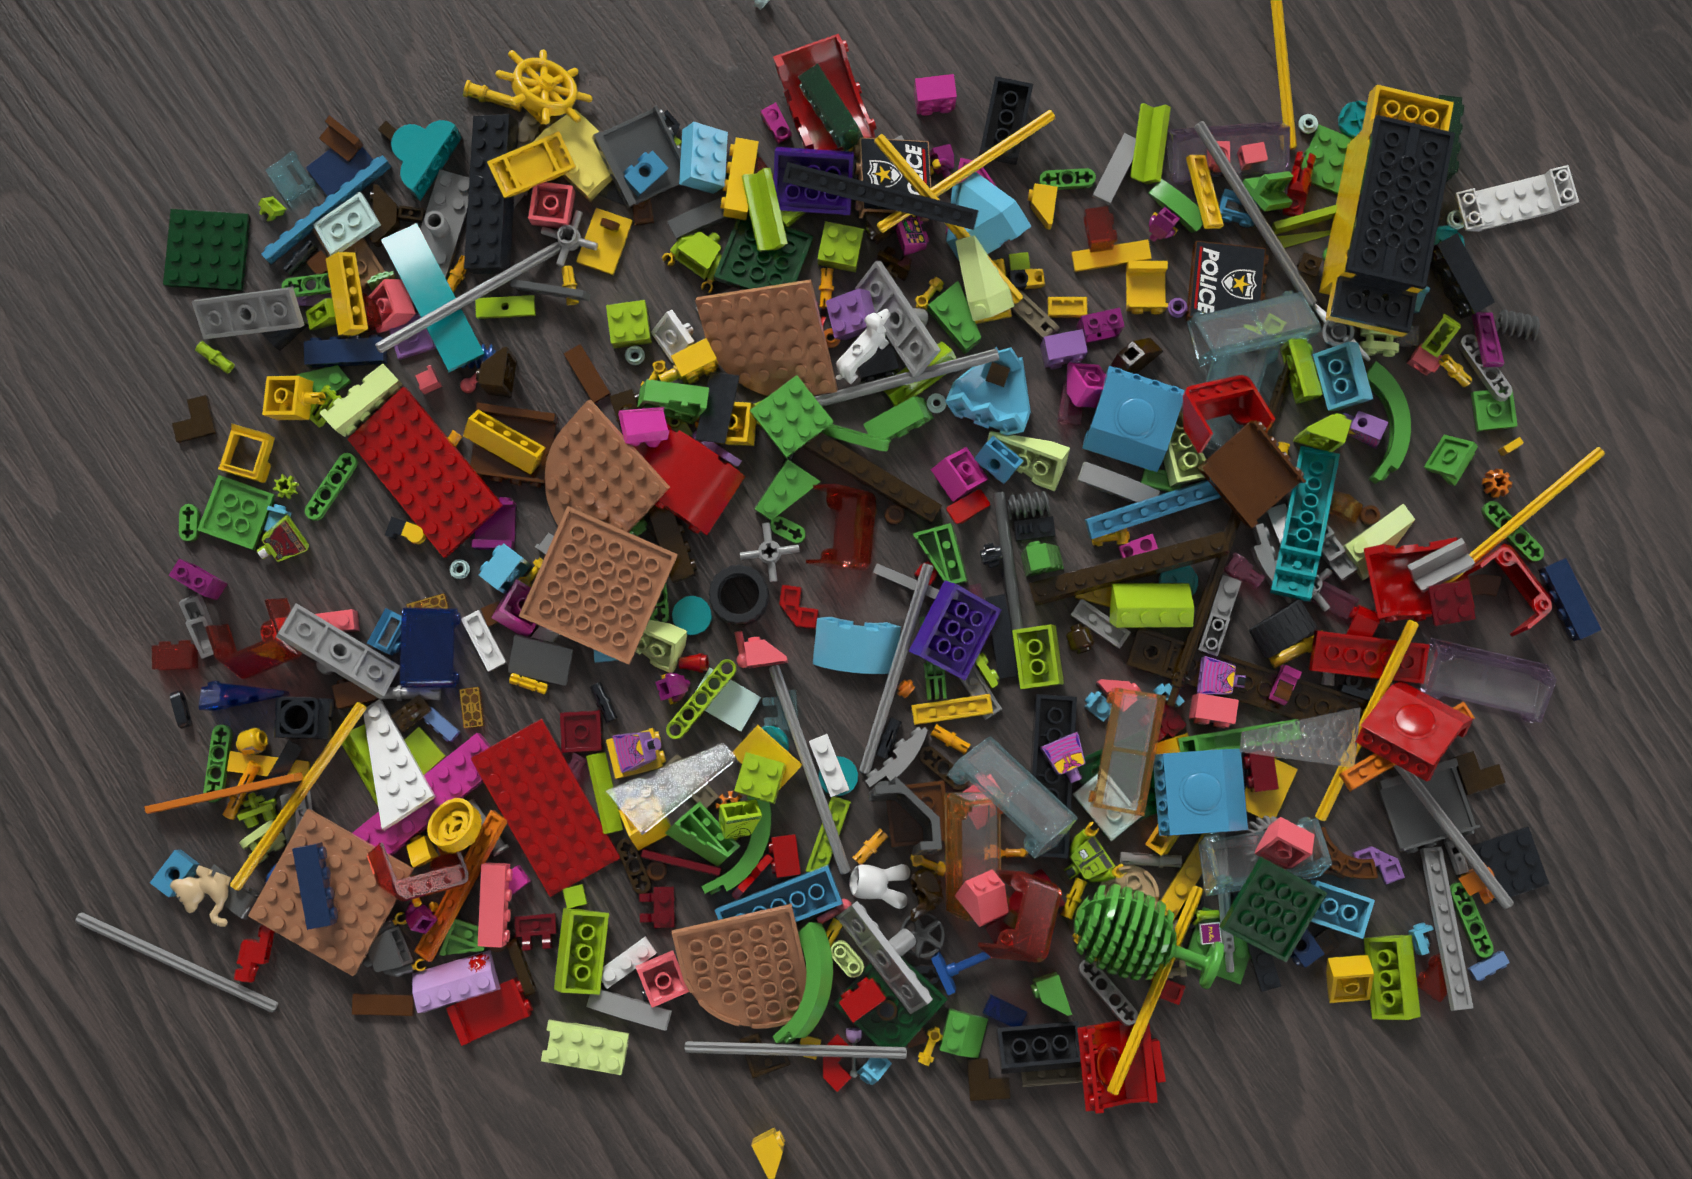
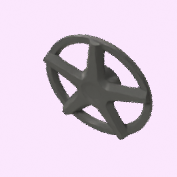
M926 913L924 916L931 917L934 921L927 926H923L920 919L914 922L915 931L911 933L916 939L915 952L911 949L907 952L915 957H930L937 953L944 943L945 932L943 925L936 916L930 913ZM911 915L905 919L901 930L905 929L907 923L911 920ZM938 925L941 929L940 942L931 936V932ZM924 943H929L936 947L930 953L921 954Z

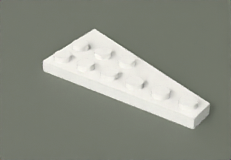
M379 699L366 707L363 715L381 827L385 831L436 796L386 706Z

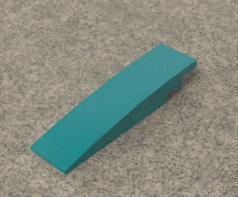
M417 223L381 239L420 318L456 298ZM462 309L426 328L448 372L485 356Z
M1305 446L1300 447L1296 467L1304 473L1303 478L1306 482L1299 483L1291 490L1270 591L1272 594L1308 602L1311 601L1340 457L1338 453Z

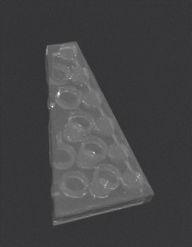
M1361 708L1244 731L1241 734L1240 752L1352 767L1355 765L1357 743L1355 741L1358 737Z
M722 743L606 790V792L641 835H643L730 766L737 758Z

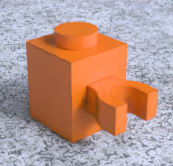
M1487 867L1494 876L1493 871L1489 867ZM1473 869L1463 873L1459 878L1469 896L1479 892L1484 904L1491 902L1495 898Z

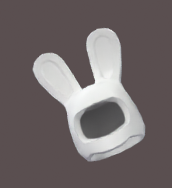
M904 864L888 869H881L871 865H858L849 878L850 890L853 896L857 898L883 899L891 906L902 909L907 904L906 895L888 889L887 884L888 881L907 880L910 876V869Z

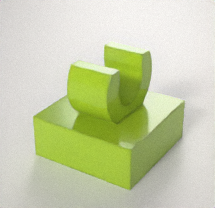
M273 196L261 198L258 203L261 207L259 214L267 213L269 215L267 218L268 222L275 220L276 216L284 215L287 210Z

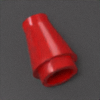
M700 653L680 657L679 668L701 673L708 671V655Z

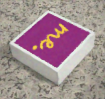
M1220 922L1199 924L1200 942L1202 945L1213 944L1216 941L1222 943Z

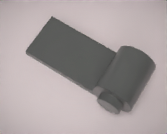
M214 864L212 866L211 876L214 877L216 872L229 876L217 865ZM231 878L228 886V898L224 905L235 915L246 920L260 893L252 887L249 889L242 887L238 891L230 886L233 880Z

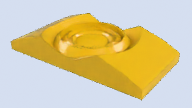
M559 131L487 161L503 198L526 192L536 185L554 180L576 168Z

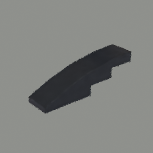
M1005 594L985 597V601L1001 609L990 632L998 676L1000 679L1018 676Z

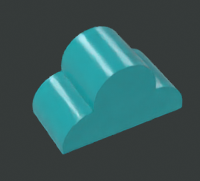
M438 120L429 124L425 129L415 124L404 125L392 137V150L402 164L400 169L401 179L411 194L419 201L422 200L438 176L439 169L442 170L463 138L456 125L449 121Z

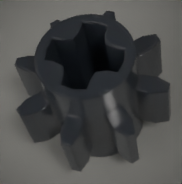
M993 542L985 544L983 546L984 550L980 551L983 565L989 564V568L999 566V561L1003 560L1000 546L994 547Z

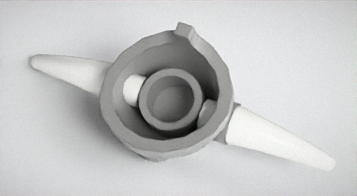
M1316 303L1311 305L1325 323L1322 333L1327 344L1337 346L1346 342H1356L1353 337V326L1325 320L1327 312ZM1359 345L1362 358L1370 361V357Z

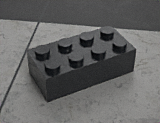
M995 76L979 156L1025 126L1033 89L1032 83ZM1021 142L993 161L1016 165Z
M1458 233L1434 245L1430 265L1435 271V278L1444 287L1445 296L1454 305L1453 310L1457 316L1463 319L1495 303Z
M1078 1021L997 1028L996 1037L1001 1074L1081 1067L1077 1029L1079 1028Z

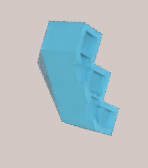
M974 172L963 182L952 187V204L979 210L975 229L965 228V230L971 236H976L987 254L1001 247L1005 241L1017 238L1031 227L1018 203L977 172ZM948 228L947 243L959 260L955 242L958 238Z
M1011 347L998 350L999 360L993 361L1011 368L1004 387L985 381L992 362L971 367L955 380L945 401L956 417L961 419L963 416L974 420V424L985 428L993 427L1000 430V433L1006 436L1024 432L1031 413L1023 357L1018 358Z

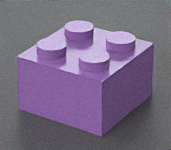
M859 288L826 300L835 339L848 340L861 335L867 328L864 322L865 317L875 313L871 294L868 290Z
M1083 329L1045 336L1040 345L1045 368L1050 367V369L1061 368L1063 364H1068L1069 362L1081 363L1088 352Z

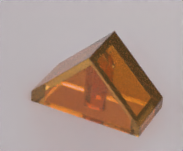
M1333 491L1329 513L1356 523L1363 505L1350 494Z

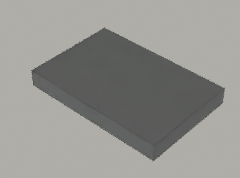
M515 634L508 673L566 686L574 647Z

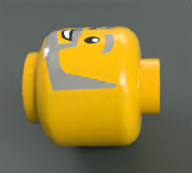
M251 728L240 732L236 741L237 749L245 756H252L263 752L268 744L266 733L259 728Z

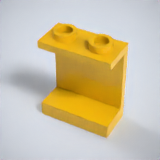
M1128 261L1126 264V311H1131L1132 314H1142L1143 311H1151V314H1162L1166 311L1168 303H1166L1165 272L1168 269V261Z
M654 728L642 731L650 732L652 739L658 738L661 742L659 731L655 732ZM613 738L606 740L615 779L664 767L663 763L666 762L664 751L659 749L655 750L656 760L637 770L621 773Z

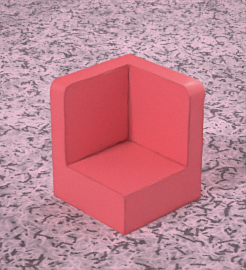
M1264 142L1243 145L1237 152L1241 171L1249 170L1252 164L1268 160Z
M431 365L427 366L428 370L415 375L420 385L419 389L424 395L442 387L437 373Z

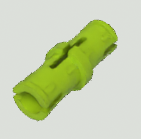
M204 341L200 342L195 348V351L204 356L210 364L218 366L226 374L233 370L235 364L222 356L220 351L212 349Z

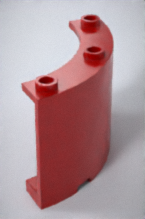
M839 34L773 57L779 80H781L785 90L783 92L797 132L801 135L804 149L841 151L857 145L860 137L875 138L874 130H877L873 118H869L860 96L862 90L859 82L855 83L846 54L849 51L846 40L842 41Z
M667 424L669 430L668 439L662 440L657 447H649L645 442H641L638 446L633 447L670 486L668 491L655 503V506L662 510L666 508L686 522L689 525L688 529L695 534L701 532L708 535L745 476L730 463H724L718 459L719 455L682 431H674Z
M1454 537L1429 542L1428 547H1419L1418 544L1395 548V545L1380 544L1364 548L1378 619L1385 620V623L1404 619H1414L1415 622L1426 620V617H1431L1432 612L1428 590L1421 592L1411 579L1407 565L1447 546L1459 538ZM1462 574L1455 581L1467 580L1469 577Z

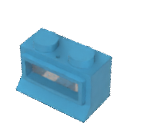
M1225 189L1219 202L1223 222L1233 221L1239 223L1242 227H1253L1255 225L1235 192Z
M385 608L367 644L393 656L402 645L400 641L403 635L406 636L411 628V620Z

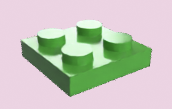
M1499 389L1498 392L1505 394L1506 391ZM1488 390L1471 393L1476 432L1517 427L1513 390L1510 397L1503 402L1495 400Z

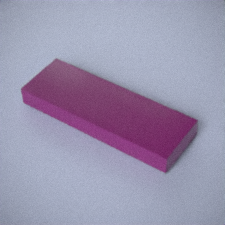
M1477 312L1472 315L1483 367H1502L1504 359L1493 313Z

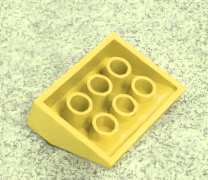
M574 109L581 117L579 123L574 122L568 115H565L545 129L534 141L558 131L560 132L576 166L575 169L562 176L591 202L612 181V178L592 139L593 135L599 131Z

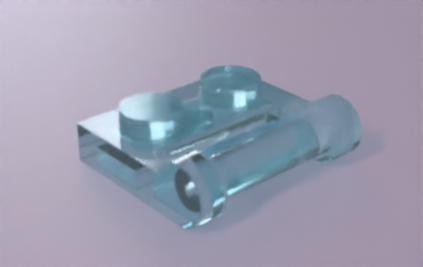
M295 151L289 152L284 158L265 169L287 203L302 195L316 184L299 162ZM289 164L293 165L303 180V184L300 186L287 168Z

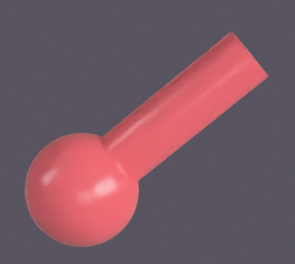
M476 373L471 378H465L461 381L460 388L464 393H472L476 389V383L478 382L476 381Z
M736 631L734 633L739 652L736 662L739 667L747 668L743 632Z
M842 899L843 904L817 917L818 923L823 924L839 915L851 906L852 903L848 899Z

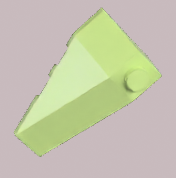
M976 236L956 240L967 301L973 321L993 317L1014 307L1006 281L1004 282L996 266L994 267Z
M994 431L989 432L988 441L994 435L1024 460L1016 471L1021 474L1022 472L1032 478L1031 481L1036 485L1052 491L1056 490L1067 464L1069 447L1052 441L1017 435L1006 436Z
M1404 504L1343 546L1346 550V555L1358 568L1357 574L1362 581L1369 577L1364 548L1380 544L1395 545L1396 547L1415 521V518Z
M649 620L636 653L639 655L643 653L650 659L652 665L666 672L673 673L686 646L687 631L670 623Z

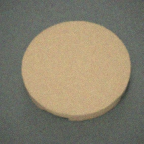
M1124 865L1119 868L1120 873L1127 872L1122 878L1116 877L1100 883V885H1106L1105 896L1113 884H1118L1121 886L1120 893L1127 886L1133 889L1132 897L1133 893L1139 890L1144 893V898L1148 894L1155 897V905L1159 899L1158 885L1153 876L1145 869L1135 865Z

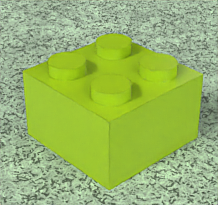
M825 221L818 254V265L856 272L864 229Z
M645 300L606 305L610 339L614 349L652 343L648 309Z
M746 752L734 791L741 795L775 804L786 768L785 763Z

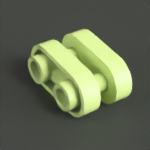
M1360 328V336L1366 337V341L1360 342V346L1368 356L1383 353L1385 357H1393L1395 353H1399V343L1393 342V340L1400 336ZM1374 338H1385V342L1374 341Z
M274 820L266 822L242 839L239 844L243 850L250 847L253 851L258 845L257 842L262 839ZM283 833L278 835L259 864L269 857L268 853L273 850L276 852L285 846L284 842L287 839Z
M835 941L831 946L834 961L849 977L860 976L864 970L862 959L846 941Z

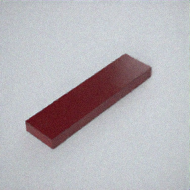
M643 849L641 857L716 876H719L722 870L721 867Z

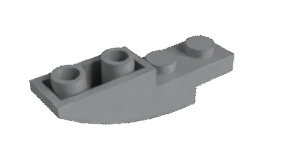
M1262 523L1252 528L1257 546H1253L1250 550L1259 571L1269 585L1272 586L1276 566L1274 557H1276L1273 546L1269 544V530Z
M1225 575L1221 576L1202 631L1198 650L1218 656L1242 581Z
M920 727L916 728L910 733L911 738L907 741L901 739L894 745L896 749L893 750V753L897 758L893 759V757H890L882 763L884 767L881 770L877 771L875 768L866 775L868 779L865 782L869 787L885 776L891 781L909 766L925 740L928 731L926 727L923 729Z

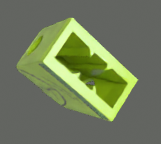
M756 799L721 804L719 806V825L725 839L733 838L737 840L738 837L751 835L762 817Z

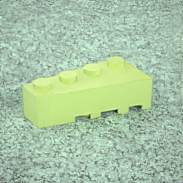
M381 364L363 378L361 386L358 384L350 388L347 397L338 398L332 402L334 406L330 410L323 409L320 412L321 416L342 436L345 437L346 435L353 434L357 429V425L367 421L376 408H381L390 395L394 396L401 389L400 386L403 384L384 364Z
M1181 409L1163 459L1170 487L1206 479L1197 469L1206 458L1203 453L1198 454L1184 431Z

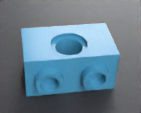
M653 150L649 154L647 152L643 153L637 159L639 163L635 167L630 165L623 172L628 187L637 197L668 170V167ZM639 169H647L649 172V176H641L639 173Z
M994 435L974 458L981 467L988 470L1003 484L1006 483L1024 461Z
M174 850L150 884L167 897H174L176 893L170 887L171 882L176 880L173 877L174 870L177 869L180 872L179 879L194 877L196 875V868L200 864L184 851Z

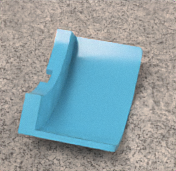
M835 617L817 618L813 664L844 672L889 674L899 643L901 627L888 622H864V626L854 625V621Z

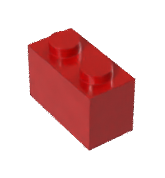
M796 834L771 837L772 841L768 842L770 854H774V862H771L772 874H776L777 878L800 875Z
M865 977L857 983L859 986L854 991L849 989L841 995L842 999L839 1001V1004L853 1023L887 998L873 977L871 979Z

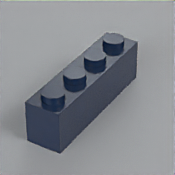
M377 334L369 335V338H361V336H349V339L330 337V340L311 338L310 341H304V364L310 369L328 368L337 365L339 367L388 364L387 350L383 353L377 350L375 344L384 339L381 335Z
M1566 558L1538 570L1541 582L1546 585L1549 591L1548 595L1558 609V617L1564 621L1567 627L1566 633L1569 638L1577 641L1602 630Z
M320 842L293 848L307 930L337 923L338 910L334 907L333 903L335 894L333 887H330L329 879L331 878L330 868L326 865L327 850L325 846Z

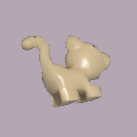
M199 865L196 870V874L200 876L198 879L187 877L171 882V889L176 893L178 900L184 905L188 913H192L197 909L198 904L204 899L205 893H207L216 903L209 914L211 922L219 927L227 925L228 921L218 918V914L223 909L224 903L228 898V886L231 877L218 872L213 877L211 876L213 870Z

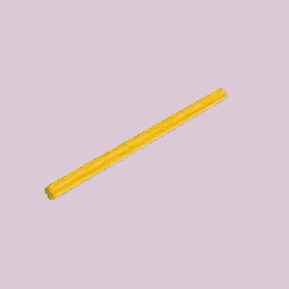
M1271 0L1286 150H1293L1297 147L1283 3L1282 0Z
M1048 110L930 189L937 197L1053 121L1055 115L1051 110ZM896 211L880 221L877 227L881 233H884L911 214Z
M880 134L874 140V143L919 195L939 200L883 134ZM945 223L958 239L971 236L965 228ZM988 256L994 267L996 266L1004 282L1006 281L1014 304L1019 303L1023 295Z
M1600 447L1594 449L1473 550L1469 555L1475 563L1605 455V452ZM1461 573V574H1459V575H1457V576H1455V577H1453V578H1451V579H1449V580H1447V581H1445V582H1443V583L1454 582V581H1455L1458 577H1460L1463 573Z
M1408 620L1316 812L1315 817L1321 821H1326L1344 782L1339 774L1352 767L1361 748V745L1355 742L1362 728L1361 724L1389 689L1419 626L1417 622Z
M360 702L354 705L230 883L233 889L241 890L365 712V705Z
M1192 887L1175 927L1177 946L1181 947L1204 890L1201 887ZM1174 957L1164 969L1163 964L1161 965L1160 963L1107 1088V1091L1114 1095H1118L1173 966Z

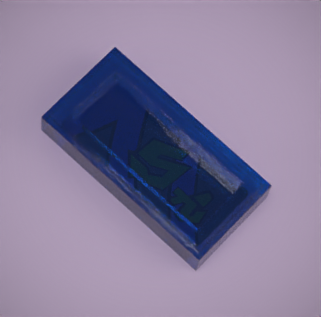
M990 994L982 1013L1011 1027L1022 1026L1028 1013Z

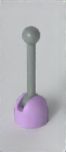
M856 1027L846 1028V1038L852 1043V1046H856V1043L862 1038V1030ZM852 1057L850 1076L855 1078L858 1075L856 1071V1057Z

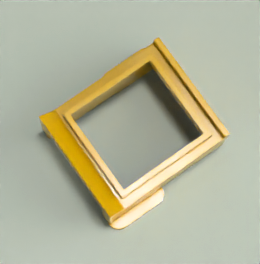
M231 423V432L218 469L225 473L265 483L271 468L268 459L275 437ZM240 436L262 442L253 472L230 465Z

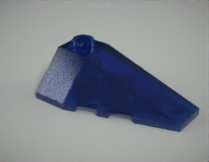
M212 681L207 683L208 686L201 687L199 710L212 712L270 700L276 697L289 696L290 694L289 691Z

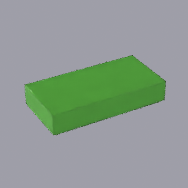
M1144 468L1141 483L1165 492L1181 488V484L1170 487L1166 471L1159 469L1158 472Z

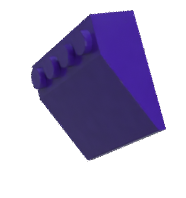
M776 147L773 181L781 211L850 215L851 199L783 182L787 162L853 178L854 152Z
M945 580L909 652L966 681L1001 609L961 586Z

